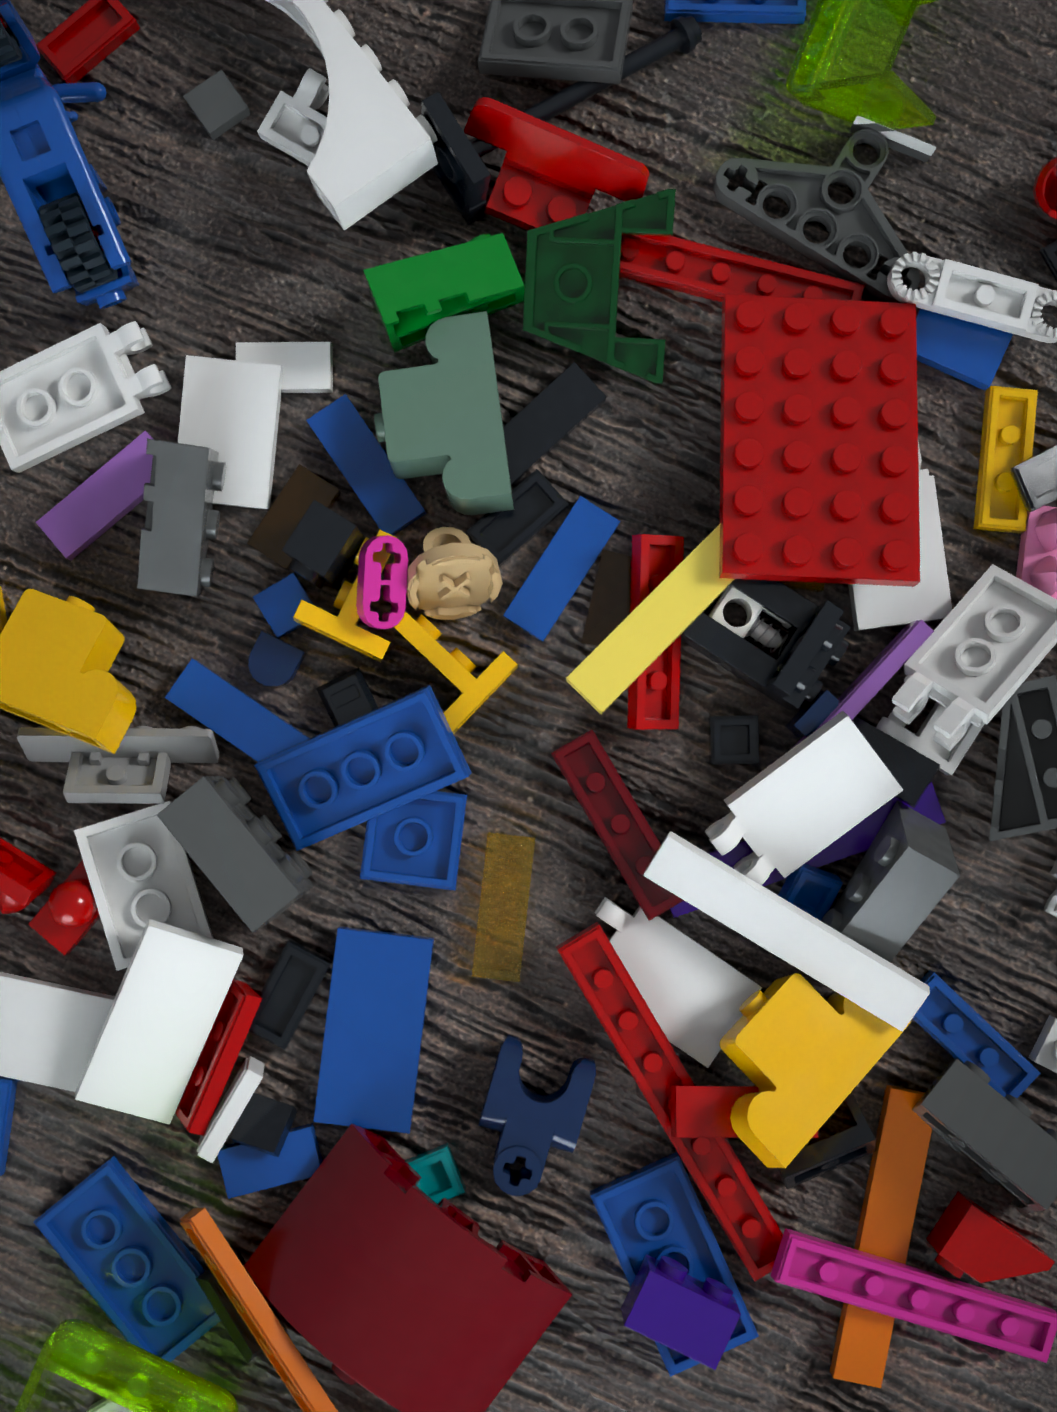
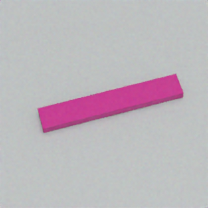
M787 1228L784 1230L770 1275L777 1283L1044 1363L1048 1361L1057 1331V1312L1054 1309Z

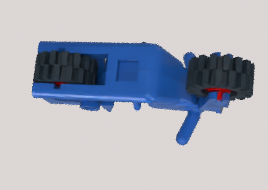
M0 0V177L52 293H58L74 286L77 303L85 306L98 303L100 309L112 307L125 301L127 298L124 292L139 286V283L131 267V259L117 229V226L121 225L118 213L109 197L104 198L101 193L108 189L92 164L89 165L71 124L78 119V114L75 111H66L63 103L103 101L107 95L106 88L98 82L51 85L37 64L41 57L33 36L11 1Z

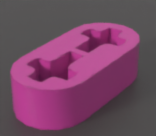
M389 535L372 537L363 544L360 550L356 607L361 621L369 627L389 629L399 624L404 617L408 553L404 544L396 537ZM383 544H386V552L394 554V562L385 565L384 580H381V563L373 562V553L382 551ZM383 585V600L391 602L392 608L391 612L383 613L382 620L379 621L378 613L370 611L371 601H379L380 588Z

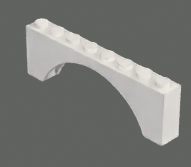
M265 0L285 12L298 23L313 40L325 60L329 82L328 114L321 142L307 169V173L318 197L343 230H346L438 164L433 143L437 141V136L423 115L415 118L407 108L410 105L409 100L396 80L392 79L387 82L381 75V64L372 49L367 44L360 47L353 39L355 32L340 9L332 12L326 4L328 0Z

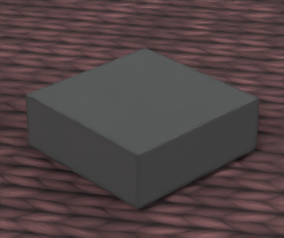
M222 70L183 96L187 105L212 140H215L251 115L249 107Z

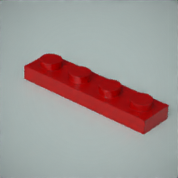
M632 535L630 613L683 561L684 536ZM681 635L628 687L627 728L636 730L679 729Z

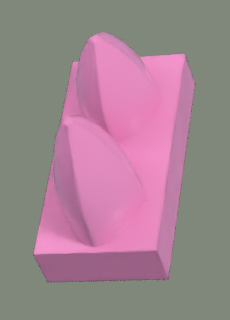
M1042 506L1033 512H1027L1026 531L1021 533L1016 577L1057 599V507Z

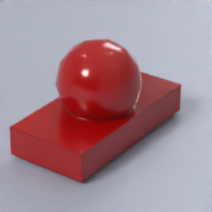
M83 860L64 882L54 888L49 900L28 924L64 956L70 954L100 918Z

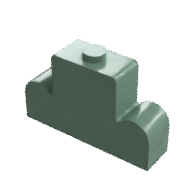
M487 311L439 319L429 327L426 333L425 344L431 365L384 371L378 376L382 407L381 413H374L378 442H386L387 457L396 478L408 479L442 474L449 503L457 512L464 515H478L514 510Z

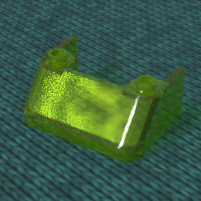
M818 0L786 80L788 92L801 104L853 124L856 116H861L893 130L933 125L937 116L891 69L916 6L937 0Z
M67 1319L60 1322L46 1339L14 1411L35 1412L42 1402L54 1373L133 1412H238V1405L233 1395L226 1389L86 1321Z

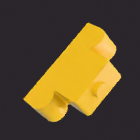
M34 589L25 590L0 634V709L115 754L137 709L136 699L133 694L108 672L125 641L124 635L104 615L94 612L95 608L77 597L68 596L67 600L64 601Z
M795 973L776 979L764 993L761 990H757L743 1002L739 1008L743 1016L719 1042L721 1050L759 1088V1092L745 1094L735 1102L730 1117L733 1130L767 1168H786L903 1032L837 992L830 995L826 1001L801 974Z

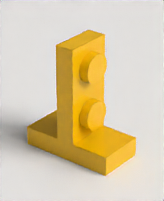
M379 529L378 534H377V536H384V535L393 536V535H391V534H389V533H386V532H384V531H382V530H380V529ZM366 537V538L364 539V541H363L361 547L363 546V544H364L367 540H369V538ZM383 544L382 551L373 553V562L381 563V573L391 555L386 552V544ZM361 547L354 560V563L357 565L359 564V554ZM358 575L353 584L346 580L344 581L334 601L333 606L340 609L338 616L301 600L293 616L295 622L381 663L391 642L356 626L360 619L356 607Z
M405 612L399 624L394 626L408 642L462 692L456 701L444 712L453 734L518 668L517 663L503 651L476 679L471 672L477 666L457 647L451 653L444 649L436 641L442 633L424 615L421 614L414 620Z

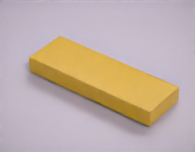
M990 386L985 390L973 529L1018 534L1026 531L1028 510L1024 506L1012 478L1011 468L1032 458L1038 390Z

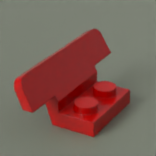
M482 97L475 102L464 128L465 134L507 151L485 213L527 231L585 214L596 189L623 201L639 199L644 195L650 174L648 168L643 163L492 98Z

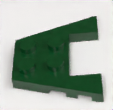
M665 189L656 194L635 200L632 199L609 208L528 230L523 330L651 382L663 384L665 340L616 337L621 240L623 234L672 236L676 189Z

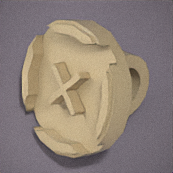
M454 527L433 529L424 538L423 553L418 555L408 566L406 594L409 604L415 610L417 607L424 610L425 616L434 619L455 620L476 614L482 610L481 604L485 603L489 598L492 603L499 595L503 583L497 558L488 549L471 543L468 536Z

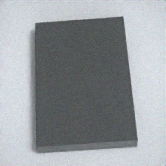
M490 0L478 57L479 74L620 84L633 12V0Z

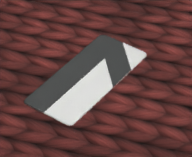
M856 116L849 130L851 133L861 129H872L880 132L886 138L889 148L923 162H927L936 150V147L861 116Z

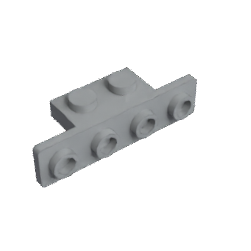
M42 725L37 728L21 727L17 734V740L29 761L69 762L63 789V795L67 803L164 804L171 763H217L219 759V750L213 731L196 726H186L181 729L152 728L149 726L128 728L115 754Z

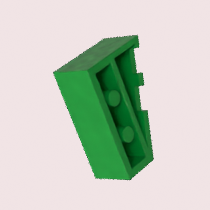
M503 233L493 236L490 234L479 235L466 243L363 270L374 304L394 353L425 341L429 327L439 319L485 311L490 315L524 301L525 286Z

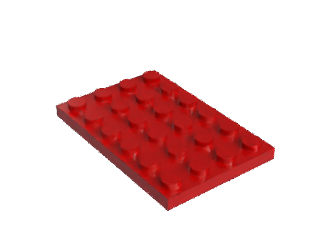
M725 294L722 301L719 578L915 587L920 582L916 304Z

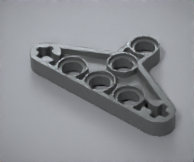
M861 129L855 132L847 141L832 167L749 158H731L719 167L713 183V190L716 199L722 205L838 277L864 284L863 292L877 301L901 303L891 295L887 285V278L895 262L908 252L868 190L884 165L889 153L887 140L880 132L872 129ZM863 143L871 145L877 152V161L871 165H863L855 160L853 148L856 145ZM738 174L744 178L743 187L739 186L734 192L730 191L727 188L728 179L732 180ZM758 182H761L766 186L759 192L753 206L748 202L751 194H754ZM836 182L847 184L851 188L853 199L846 204L835 203L828 195V187ZM770 197H779L786 202L788 214L780 219L771 218L764 212L763 202ZM811 221L822 223L828 231V239L820 244L809 242L803 234V226ZM850 246L861 247L868 256L867 265L857 269L850 267L845 263L843 251ZM879 256L887 261L882 265L875 278L871 279L868 275L876 266ZM913 267L903 269L901 272L904 277L902 284L906 285L907 289L911 288L914 291L918 288L920 282L919 271Z

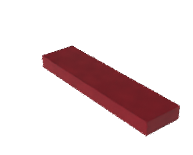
M590 730L552 752L551 756L648 921L684 901L643 876L661 844L594 731Z

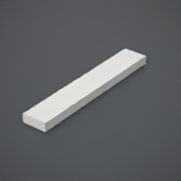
M669 831L644 872L643 876L902 1032L930 994V987L672 831Z

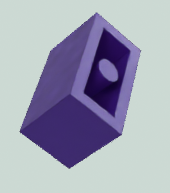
M646 1254L621 1307L624 1326L716 1370L741 1316L735 1297L732 1296L733 1291L715 1279L706 1278L702 1282L688 1275V1269L670 1257L661 1256L660 1260H657Z

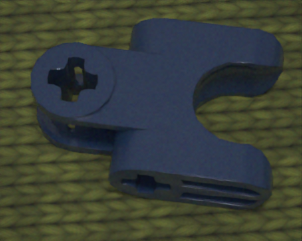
M507 1035L502 1040L478 1125L501 1132L494 1154L493 1176L495 1183L503 1192L511 1196H523L529 1194L538 1186L550 1147L573 1153L595 1081L596 1067L595 1060L585 1057L579 1058L573 1062L565 1083L557 1091L545 1095L536 1094L526 1088L520 1078L519 1070L523 1056L522 1043L519 1038ZM517 1156L525 1158V1167L520 1169L519 1174L511 1173L510 1163H514Z

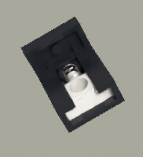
M735 579L681 634V641L789 711L798 709L801 704L808 707L814 701L823 686V682L819 681L818 677L827 663L834 667L845 653L849 642L844 640V637L851 627L839 620L844 610L828 600L817 606L780 581ZM737 603L744 608L747 615L744 626L733 627L725 621L723 609L726 604ZM761 613L789 631V635L787 634L782 640L779 633L780 629L777 631L772 628V624L768 625L763 622L764 619L760 620L759 614ZM751 636L754 638V642L762 643V648L765 646L770 648V653L774 652L780 645L781 647L773 658L746 641L744 637Z

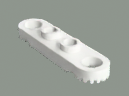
M917 252L904 254L889 271L887 278L888 289L891 295L901 303L916 304L917 308L1045 343L1057 342V328L1046 327L1047 324H1043L1044 320L1040 318L1042 316L1041 310L1044 306L1051 305L1057 307V290L1040 287L1039 284L949 259L941 260L930 257L923 252L921 254ZM909 267L920 270L925 277L924 288H920V290L915 289L914 291L911 288L907 289V286L902 284L903 280L900 279L902 277V270Z

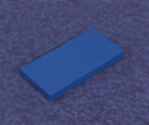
M430 685L269 756L254 765L296 851L465 779L472 773Z
M349 927L337 928L313 1122L341 1126L355 1124L366 1129L410 1134L434 938Z
M678 1152L590 1191V1197L630 1287L646 1254L657 1260H660L661 1256L670 1257L684 1265L688 1269V1275L702 1282L706 1278L715 1279L733 1291L732 1296L735 1297L741 1316L724 1352L759 1337ZM655 1341L670 1377L700 1364Z
M115 1156L111 1157L33 1221L153 1375L157 1374L221 1321L195 1279L205 1270Z

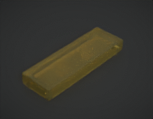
M488 832L472 977L520 982L535 837Z

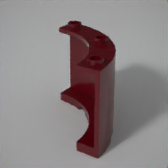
M351 1124L245 1263L244 1267L256 1283V1287L267 1304L274 1306L313 1347L332 1362L331 1366L334 1373L345 1383L355 1385L357 1382L366 1390L401 1412H485L573 1294L544 1261L517 1249L504 1240H501L497 1247L493 1246L478 1236L479 1224L446 1198H443L439 1204H436L416 1186L422 1177L404 1161L383 1136Z

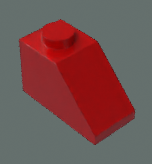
M959 1191L926 1238L937 1251L938 1255L934 1260L940 1266L959 1279L965 1272L979 1283L1048 1271L1055 1263L1039 1246Z

